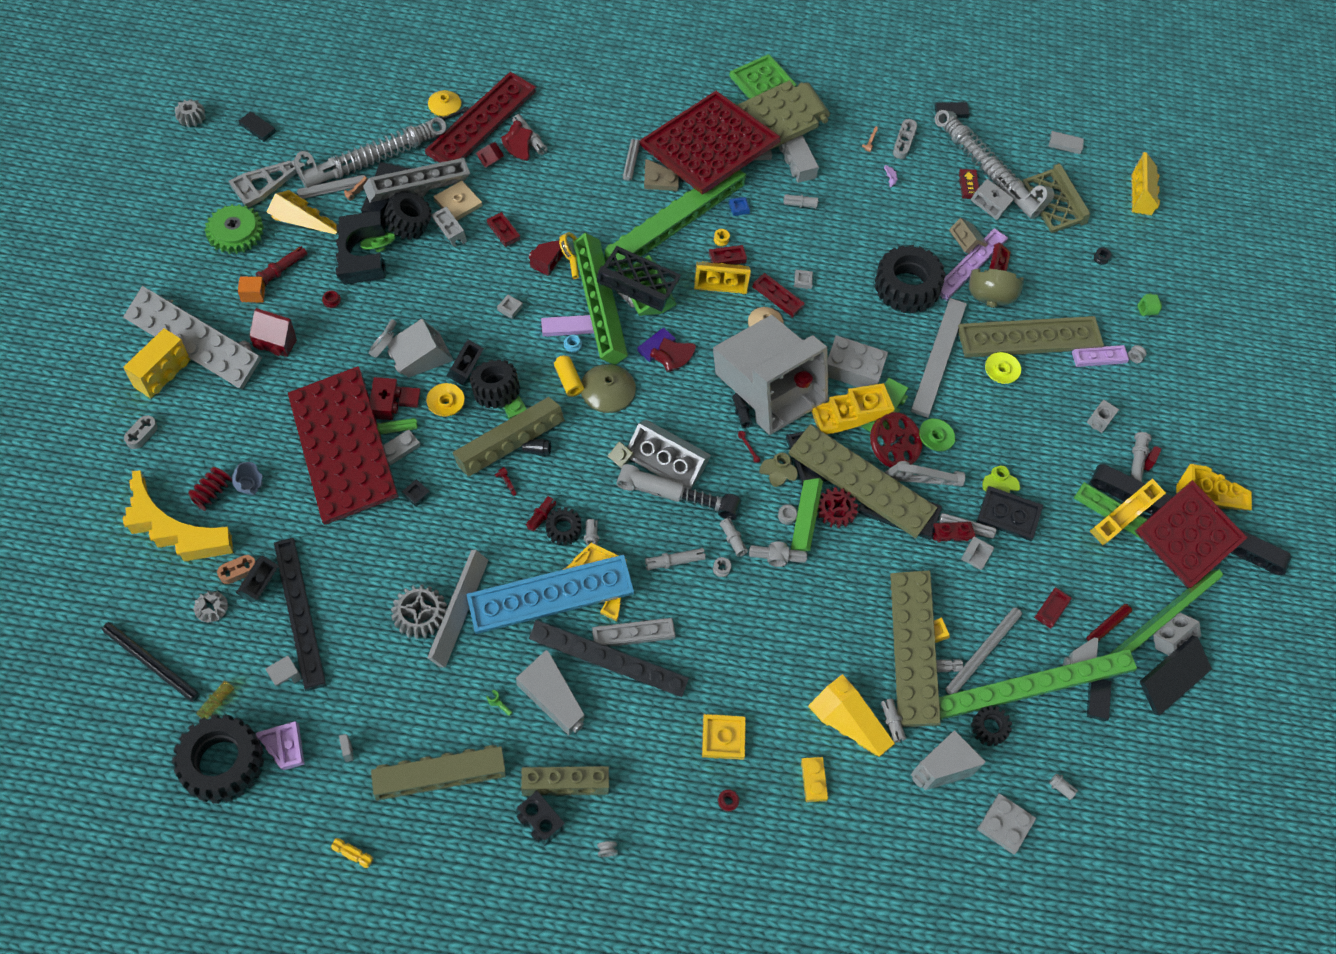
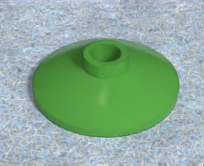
M386 233L384 236L366 238L360 243V246L363 249H375L376 252H381L386 249L385 246L394 241L395 235L393 233Z
M933 418L924 421L920 426L919 436L928 448L935 451H946L953 446L955 434L951 426L946 422Z

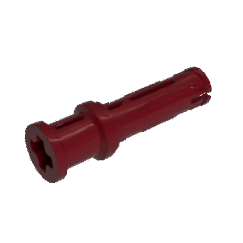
M299 246L278 262L268 264V267L261 272L257 271L256 277H262L265 286H267L269 281L275 277L279 278L281 272L306 257L308 255L307 251L303 246Z

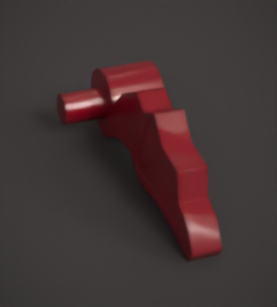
M506 468L499 469L498 473L494 474L495 477L501 476L512 495H517L507 476Z

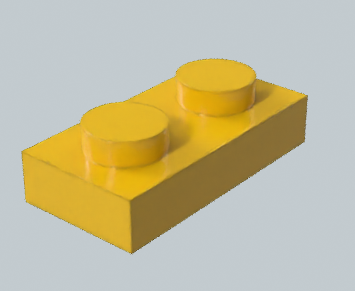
M823 757L802 758L801 766L805 801H827L828 794Z

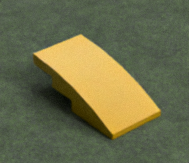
M884 383L850 388L848 389V394L829 397L828 403H822L813 408L811 412L818 430L827 435L872 422L894 412L895 408Z

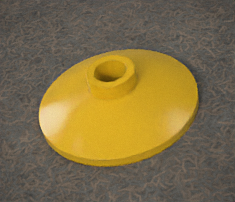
M442 90L430 96L428 107L433 114L444 117L460 110L461 99L452 91Z
M442 383L434 386L428 392L426 401L431 412L438 416L447 417L458 413L462 409L465 398L458 386Z

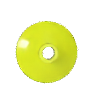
M994 353L986 360V373L992 380L998 383H1013L1021 374L1020 363L1008 353Z

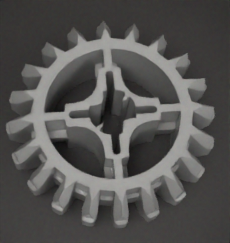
M422 584L419 589H416L413 585L411 591L405 588V594L399 593V600H394V607L391 608L393 613L391 617L395 621V627L400 628L399 630L402 634L406 632L409 638L414 634L415 638L418 639L419 634H422L426 639L428 632L434 635V628L439 630V623H442L447 611L445 610L447 604L443 602L444 597L442 595L439 596L437 589L432 592V587L430 586L425 590ZM424 600L431 602L435 607L424 604ZM421 606L422 611L421 613H419V616H417L418 610H420ZM403 616L413 618L415 624L408 622Z

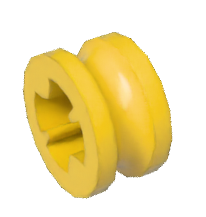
M725 229L716 230L714 243L718 246H726L729 243V232Z

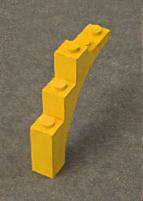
M140 470L132 471V479L129 480L130 489L133 491V497H130L132 507H126V515L123 516L125 528L128 527L132 534L149 531L150 540L154 541L158 548L175 545L177 555H180L184 562L233 553L232 535L228 527H195L167 516L150 499L146 479Z

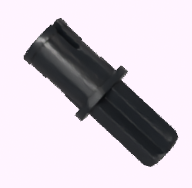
M735 393L732 399L741 427H750L753 423L748 412L749 406L746 405L742 397Z

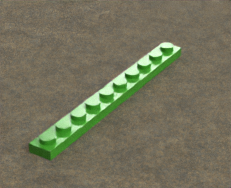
M1125 650L939 697L940 720L978 711L985 706L986 708L988 706L994 707L1136 671L1137 667L1130 650Z

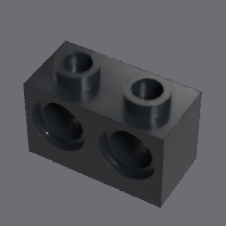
M538 791L534 792L516 807L518 821L523 826L528 825L532 830L530 834L537 843L541 841L545 846L565 829V823ZM530 807L538 809V813L534 816L528 815L526 811ZM543 824H550L552 829L549 832H542L540 827Z

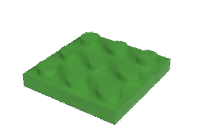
M770 54L730 71L729 77L749 99L789 80L794 87H797V84Z

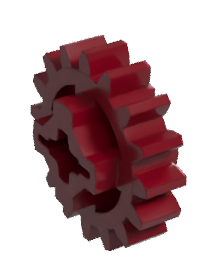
M834 487L833 492L827 489L826 493H821L817 511L819 512L818 518H824L823 523L829 522L831 528L834 524H836L837 528H840L841 524L847 527L849 522L852 523L858 513V504H854L856 498H850L851 492L845 494L844 488L838 491Z

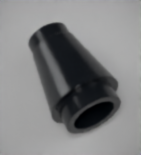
M546 438L529 440L522 445V451L545 457L551 453V441Z

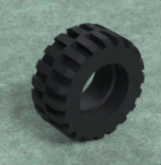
M903 245L899 246L898 249L893 248L885 253L879 262L875 278V290L878 292L879 298L883 299V303L887 306L890 305L891 309L895 311L896 309L901 310L900 312L906 313V311L910 313H916L918 310L919 312L925 311L926 308L932 307L939 299L945 281L944 266L941 262L939 263L940 259L936 255L933 256V253L930 250H924V247L919 246L917 248L914 245L905 247ZM903 273L913 274L924 283L909 285L900 281L896 275Z
M218 714L211 715L209 720L204 717L199 719L200 723L196 726L191 724L188 727L189 732L187 734L182 733L179 737L181 743L180 745L176 744L174 748L177 756L172 757V764L176 767L174 773L179 782L192 796L198 797L203 802L210 800L213 804H219L221 799H224L225 802L233 801L232 797L235 795L238 797L245 794L243 790L247 787L251 789L255 785L253 779H259L261 774L259 767H263L264 759L262 758L264 754L263 748L252 728L238 717L233 719L231 715L226 714L223 715V718ZM220 742L234 743L238 747V757L228 771L217 776H206L201 773L200 761L207 749Z

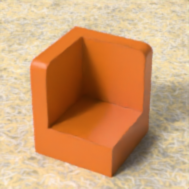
M240 277L238 294L241 302H264L266 287L263 278Z

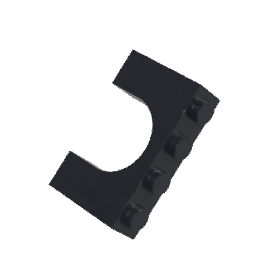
M380 210L339 217V224L336 226L339 235L336 239L338 253H336V260L338 262L336 275L344 285L386 278V263L380 253L365 256L351 254L353 247L359 241L386 235L385 220H383Z

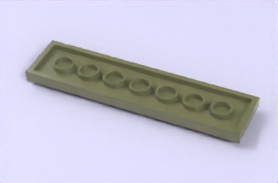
M1095 316L965 323L958 325L964 357L990 356L998 352L1010 355L1067 352L1075 349L1103 348L1104 346Z
M811 424L789 451L790 456L840 489L844 488L846 493L851 492L850 495L852 497H855L858 501L914 538L918 537L938 508Z
M930 570L890 573L898 716L902 718V721H900L902 727L940 726Z

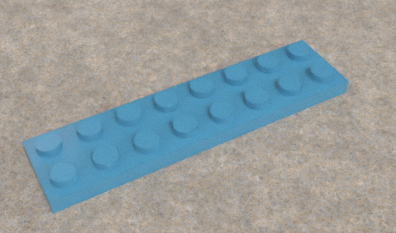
M620 555L466 595L475 634L633 595L634 590L625 556Z

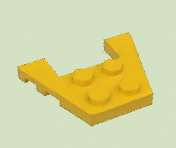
M590 543L564 569L619 555ZM621 598L606 601L600 614L617 621Z

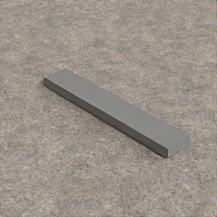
M471 550L427 657L442 668H445L469 610L466 594L476 592L488 563V559L477 550Z

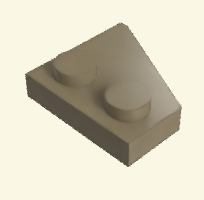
M645 159L644 189L678 191V175L666 167Z

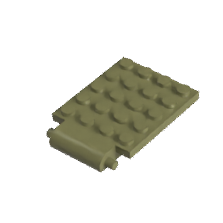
M790 80L737 105L780 136L781 142L771 149L818 128V122L820 121L823 124L827 123L830 116L829 110L810 83H800L797 87H794Z

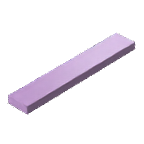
M994 228L984 238L988 245L984 247L978 244L945 277L940 296L948 301L970 278L971 271L979 269L992 256L994 245L999 242L1003 245L1008 237Z

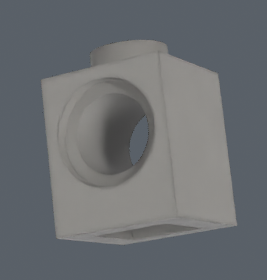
M1103 399L1087 421V424L1103 433L1119 409Z

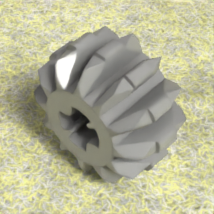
M191 98L189 101H186L184 99L183 103L178 102V106L175 107L176 119L182 126L187 125L190 128L194 125L196 127L197 124H202V120L205 119L204 107L198 100L193 101Z

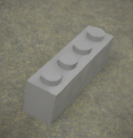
M803 135L779 145V150L783 152L785 162L789 164L791 174L798 183L816 179L819 167Z

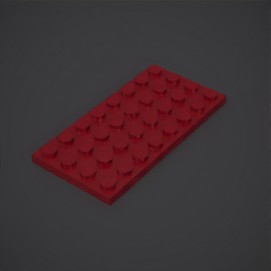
M359 366L288 392L320 517L324 525L399 497Z

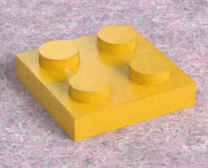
M704 714L702 757L744 760L745 717Z

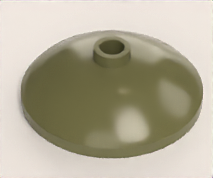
M602 364L595 366L583 376L581 381L584 386V390L581 392L583 400L589 407L599 412H619L628 407L635 397L636 384L632 375L617 365Z

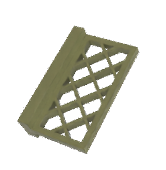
M1060 163L1054 165L1053 169L1022 180L1025 184V189L1029 193L1034 189V187L1028 184L1031 182L1060 190V196L1054 194L1053 199H1057L1056 205L1052 203L1047 205V207L1054 209L1052 214L1044 210L1040 213L1051 233L1079 223L1081 226L1088 223L1090 212ZM1051 176L1053 182L1050 183L1044 181L1043 179L1045 177ZM1060 201L1068 204V207H1061L1058 204ZM1055 211L1065 212L1064 217L1054 215ZM1067 213L1074 215L1076 219H1067ZM1051 220L1061 221V224L1053 227Z

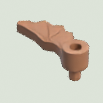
M875 126L868 144H862L865 151L871 152L873 148L871 144L876 135L877 126Z
M365 176L352 190H344L345 197L352 201L355 197L354 194H358L364 189L363 186L368 178Z

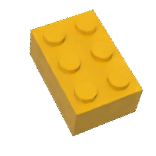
M163 328L123 368L133 387L151 399L182 368L187 366L190 358L182 339Z

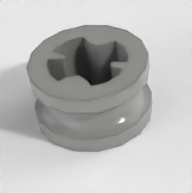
M1139 345L1133 346L1128 352V358L1135 363L1142 362L1143 358L1147 355L1146 350Z
M717 558L713 565V572L718 577H726L730 573L731 563L727 558ZM719 564H720V566H721L722 564H724V565H725V570H724V569H722V571L719 570V569H718V568H719Z
M606 841L598 843L597 847L600 849L598 856L611 857L617 855L618 852L615 850L617 842Z

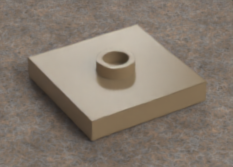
M463 181L433 196L434 201L441 209L447 207L456 220L482 207V201Z

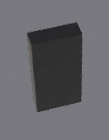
M936 102L934 106L936 113L940 110L952 111L956 114L957 118H969L970 115L967 102Z
M251 111L238 121L240 126L263 142L276 133L273 126Z
M1101 679L1089 682L1086 717L1102 721L1109 720L1112 681Z

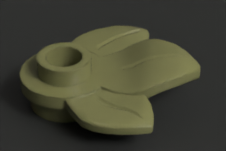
M783 452L776 454L773 459L765 460L759 469V473L769 475L770 483L774 487L783 485L786 479L795 481L797 478V469L791 464L789 455Z

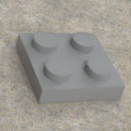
M999 793L977 830L1014 855L1017 853L1036 818Z

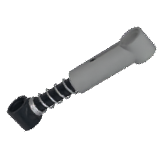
M629 464L622 466L616 482L617 486L624 490L632 491L635 489L676 502L684 499L687 503L690 501L694 502L695 505L701 504L702 507L714 508L715 511H718V515L724 519L730 518L735 520L742 502L738 496L733 494L714 497L711 494H704L703 491L700 493L696 489L694 491L690 490L688 487L685 488L683 483L642 472L637 467Z

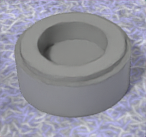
M783 505L779 509L778 519L785 525H791L796 521L798 512L792 505Z

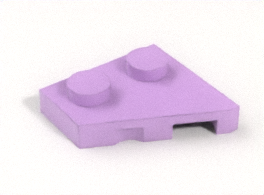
M296 721L256 733L257 738L263 743L266 750L273 756L275 762L282 770L304 765L299 724Z

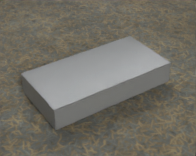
M1052 131L1048 147L1081 154L1084 138Z

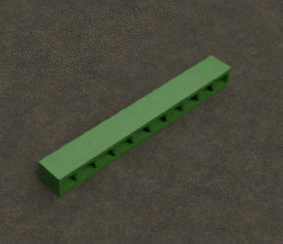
M738 170L703 195L695 188L687 191L681 198L674 200L666 208H662L656 215L646 219L640 226H636L628 234L622 235L618 241L609 244L605 249V261L608 260L616 246L638 256H644L742 188L745 184L746 174ZM617 253V260L626 259L625 256ZM628 263L620 265L621 270L629 266Z

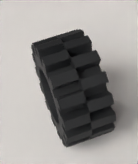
M561 507L557 508V512L555 510L551 511V515L549 514L546 520L548 538L551 537L553 543L556 540L557 545L563 542V546L567 545V542L572 544L573 540L577 541L578 535L580 536L581 518L577 512L574 513L573 509L567 511V507H564V511H561ZM560 521H567L571 524V529L561 532L556 528V525Z
M985 706L979 710L971 723V727H974L972 733L977 734L976 740L980 738L982 740L980 743L984 744L986 742L987 746L992 744L997 746L1006 740L1012 731V728H1010L1012 721L1008 722L1010 716L1004 715L1005 710L1000 712V707L997 706L994 709L993 706H988L987 708ZM985 720H994L999 726L998 732L991 733L986 730L984 726Z

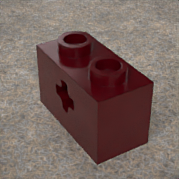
M374 377L370 403L376 419L393 420L394 414L398 413V403L396 401L400 397L401 387L398 386L397 379Z

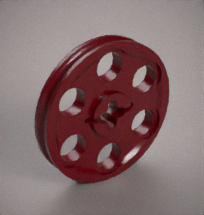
M892 412L877 419L872 426L870 434L871 446L876 457L884 465L891 468L900 461H906L912 465L918 459L922 449V440L919 436L918 427L908 416ZM884 420L889 424L888 430L883 426ZM899 420L903 421L904 429L899 427ZM909 435L913 436L915 440L914 445L909 442ZM902 436L898 439V441L895 444H892L895 442L896 438ZM878 437L883 439V446L878 443ZM904 451L909 454V461L904 458ZM889 452L894 455V461L889 460Z

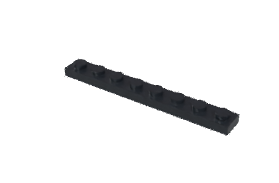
M538 619L535 620L529 637L532 641L679 697H683L690 678Z

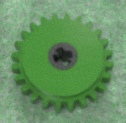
M231 204V206H224L222 209L218 208L216 213H211L212 218H207L209 223H205L207 240L211 246H214L216 250L220 249L222 253L228 251V254H231V252L238 254V252H245L247 249L251 250L253 245H257V240H261L260 235L264 234L261 217H259L258 212H254L253 208L248 209L247 205L241 207L240 204L238 206Z

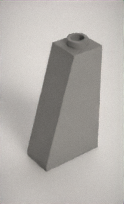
M545 650L516 677V684L568 735L572 732L577 733L584 725V713L550 653Z

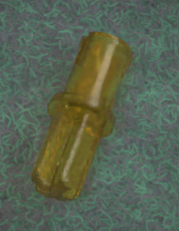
M224 680L212 695H208L209 699L197 711V716L201 719L204 717L208 719L218 706L223 705L222 702L234 690V687Z

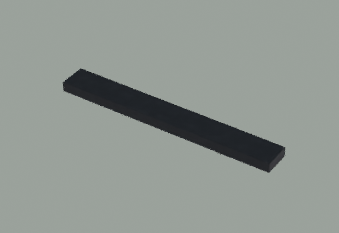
M290 538L274 542L305 691L325 687L327 685L295 539Z

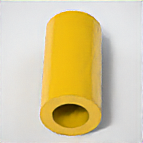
M565 355L559 356L554 362V367L565 392L569 397L577 396L584 390V386L572 359Z

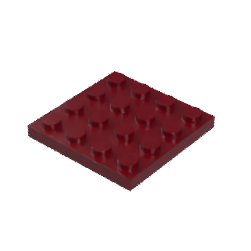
M1193 480L1135 530V533L1187 588H1192L1247 539V536Z

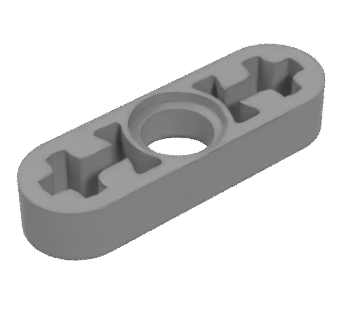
M912 119L903 121L897 137L893 155L898 159L907 157L917 128V123ZM901 137H906V138H908L909 140H908V141H904V140L901 139Z

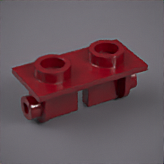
M971 522L933 524L936 532L933 533V540L937 542L950 541L951 539H954V541H969V539L976 537Z

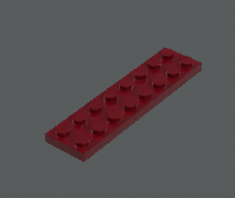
M510 71L427 147L425 154L438 163L460 158L465 159L536 92V86Z

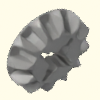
M208 591V593L200 594V597L195 600L193 610L199 620L215 622L225 615L228 602L225 596L218 591ZM207 601L213 604L215 611L207 608Z

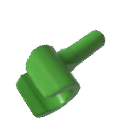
M492 690L496 698L490 699L486 696L488 703L491 706L500 707L510 716L513 712L503 704L498 692Z

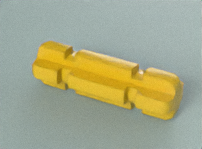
M336 838L331 845L332 850L338 853L341 852L343 856L356 863L359 862L365 868H368L373 861L371 855L363 854L362 850L349 843L345 844V841L340 838Z

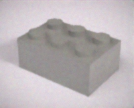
M836 335L828 357V377L856 387L876 385L879 382L888 352Z

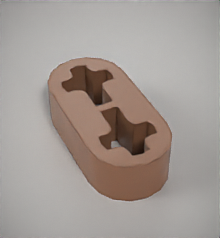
M250 555L241 556L221 565L218 568L217 575L224 584L236 582L247 576L256 561ZM246 562H248V563H249V566H250V567L247 568V569H246L245 564H244V563H246ZM229 570L230 576L226 577L225 571Z

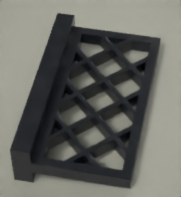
M616 246L604 266L600 267L597 282L662 312L681 275ZM617 253L625 256L626 259L617 260ZM637 261L641 263L640 267L634 268L631 262ZM628 263L630 269L621 270L620 265ZM616 266L618 271L614 272L608 269V267ZM654 269L658 274L650 275L648 270ZM644 271L646 276L638 277L636 272ZM632 273L634 278H627L624 274ZM670 276L674 278V281L666 283L664 277ZM660 278L662 284L654 285L652 279ZM648 280L650 286H645L640 282ZM665 288L666 294H662L656 289Z

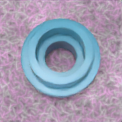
M569 335L564 340V348L569 352H577L582 347V341L577 335Z

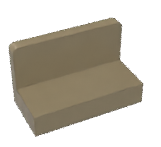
M961 217L949 229L964 252L968 254L978 244L984 247L988 245L976 227Z

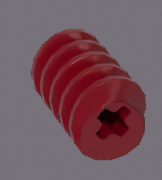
M212 467L210 469L211 473H206L205 479L201 478L199 480L200 484H195L194 490H189L188 492L193 503L203 511L207 510L204 506L205 503L210 506L212 505L210 497L215 500L217 499L215 492L223 493L220 488L221 486L228 488L226 481L232 483V478L217 467Z

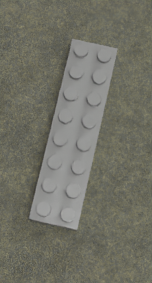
M144 286L141 287L123 318L154 337L163 328L167 329L182 339L190 359L242 390L262 359L259 355Z

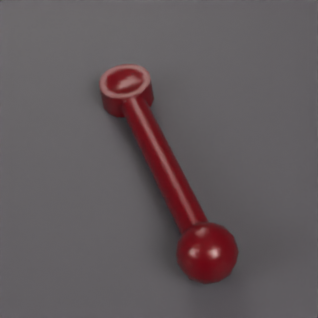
M739 431L738 438L744 441L745 445L754 457L753 461L755 463H759L761 459L759 456L755 454L754 450L745 438V432Z

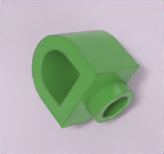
M1146 294L1137 304L1142 316L1158 315L1162 309V303L1159 301L1157 294Z

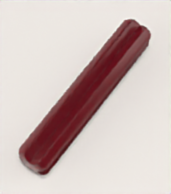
M1123 604L1087 636V641L1094 637L1098 638V641L1101 640L1132 612V608L1128 604Z

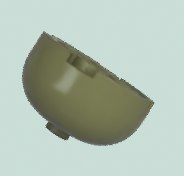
M973 269L971 271L969 290L976 300L985 303L986 306L996 308L997 306L1009 305L1020 297L1024 278H1016L1017 274L996 269H989L984 272H980L981 269Z

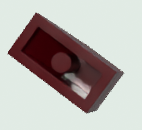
M560 240L538 244L536 249H533L529 254L530 267L549 276L564 255L560 247Z

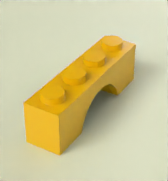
M1152 478L1092 528L1090 532L1102 545L1106 544L1166 492Z

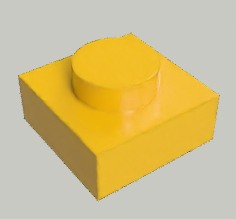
M943 619L934 620L935 643L950 638Z

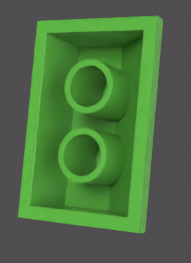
M650 255L644 257L645 259L656 263ZM639 262L633 264L634 268L641 266ZM654 269L648 270L650 275L658 274ZM644 271L636 272L638 277L646 276ZM632 273L624 274L627 278H634ZM660 278L652 279L654 285L662 284ZM648 280L640 282L645 286H650ZM665 288L656 289L658 292L666 294ZM672 293L662 312L631 298L639 316L662 314L677 305Z

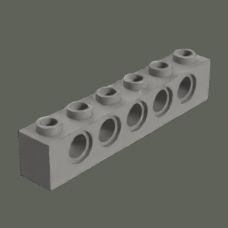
M460 158L370 177L363 187L369 202H375L391 198L396 192L400 193V191L416 193L456 184L460 181L464 182L470 175L465 159Z

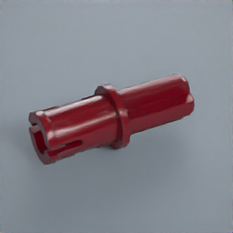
M547 496L540 507L534 510V514L526 523L529 530L535 531L543 520L547 519L548 514L557 504L556 501H553V498Z

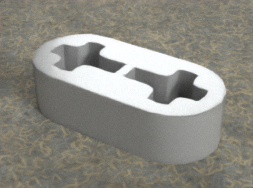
M149 415L142 416L126 432L124 440L129 448L138 449L142 447L156 432L157 423L155 419Z

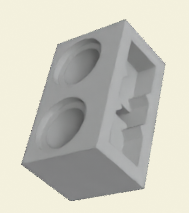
M1179 612L1153 634L1155 649L1170 655L1192 635L1200 638L1199 621Z

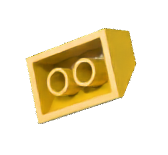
M1143 152L1132 172V212L1152 215L1160 204V199H1158L1160 187L1157 183L1159 174H1157L1156 164L1146 152Z
M696 262L694 289L746 294L751 269L749 266Z

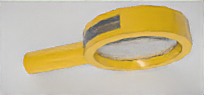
M567 232L560 236V247L563 254L570 261L572 278L577 279L579 278L573 244L577 237L573 233Z

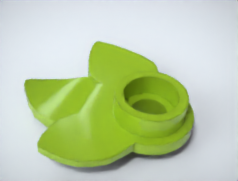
M1002 465L994 467L991 474L985 476L982 483L984 491H986L988 486L1010 493V490H1020L1017 478L1011 476L1009 470Z

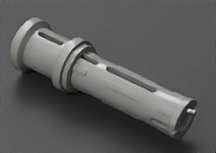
M1138 432L1134 435L1136 441L1135 446L1132 448L1134 459L1131 477L1141 482L1145 459L1150 451L1148 445L1152 439V436L1146 432Z

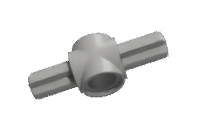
M772 542L768 547L750 546L749 548L750 557L767 559V562L775 567L785 566L788 561L800 563L807 561V552L789 550V547L784 542Z

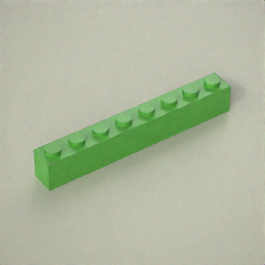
M585 232L573 241L598 352L600 359L616 365L626 358L628 353L612 289L597 282L598 271L605 264L600 240Z

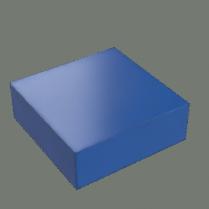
M746 197L729 199L733 216L750 213Z

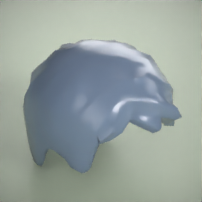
M242 462L233 472V486L238 492L255 495L258 492V488L262 486V474L253 462Z

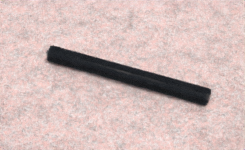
M107 622L102 627V631L189 701L194 702L200 694L196 689L114 624Z

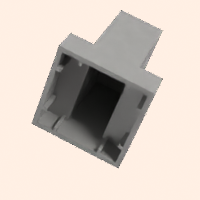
M773 315L766 317L713 347L716 375L755 409L756 423L769 435L828 401L827 346L814 335L802 340ZM806 371L813 376V382L808 388H800L794 381L795 374Z

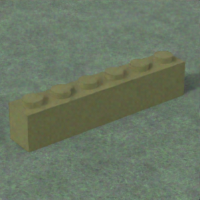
M547 397L452 452L458 467L468 477L521 447L529 440H533L565 421L561 407L550 397Z
M489 745L483 750L478 751L467 749L463 753L455 755L454 753H445L438 758L423 757L420 761L416 762L405 760L394 766L383 764L377 766L376 769H371L373 794L376 801L506 777L502 748L496 745Z

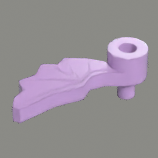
M885 165L884 169L887 172V176L890 177L889 186L892 187L898 179L896 177L897 174L893 168Z

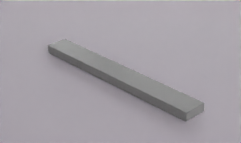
M952 298L949 299L911 409L912 413L929 417L959 328L958 325L961 322L967 303Z

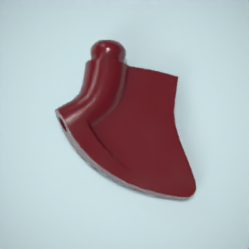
M515 120L508 133L501 136L502 143L512 156L524 161L529 160V141L533 131L522 128V122Z
M664 337L659 349L653 348L651 350L650 357L663 364L666 372H672L680 369L690 360L696 346L693 343H676Z

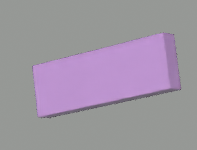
M590 315L541 318L543 337L594 333Z
M1124 345L1075 349L1072 351L1076 367L1125 364L1129 361Z

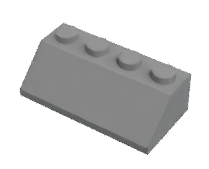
M648 420L638 423L628 445V448L635 453L631 458L632 461L663 478L683 483L685 488L688 487L690 490L703 473L711 457L707 452Z

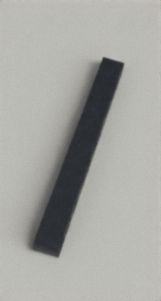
M1099 464L1096 467L1090 481L1095 488L1124 502L1145 485V483L1105 464ZM1165 493L1147 508L1145 512L1153 515L1172 496ZM1241 530L1247 536V539L1231 553L1273 574L1285 575L1292 558L1291 554Z

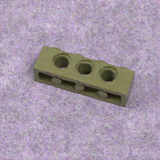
M609 766L522 767V796H531L536 791L541 796L608 795Z

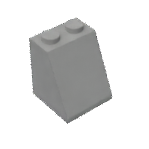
M420 319L393 337L387 345L389 356L395 360L396 364L394 366L396 370L407 377L415 376L453 361L440 332L424 319Z
M954 730L919 763L911 773L915 784L923 787L926 791L972 777L985 761Z

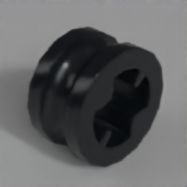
M1098 248L1093 257L1094 261L1100 265L1107 264L1111 258V252L1107 248Z

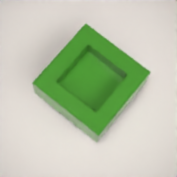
M520 396L516 400H512L511 404H506L503 407L509 419L526 410Z

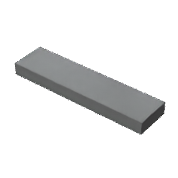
M672 618L592 627L593 640L609 647L675 639Z

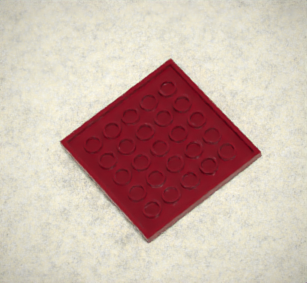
M714 91L639 140L642 148L703 195L780 143L781 138L718 91Z

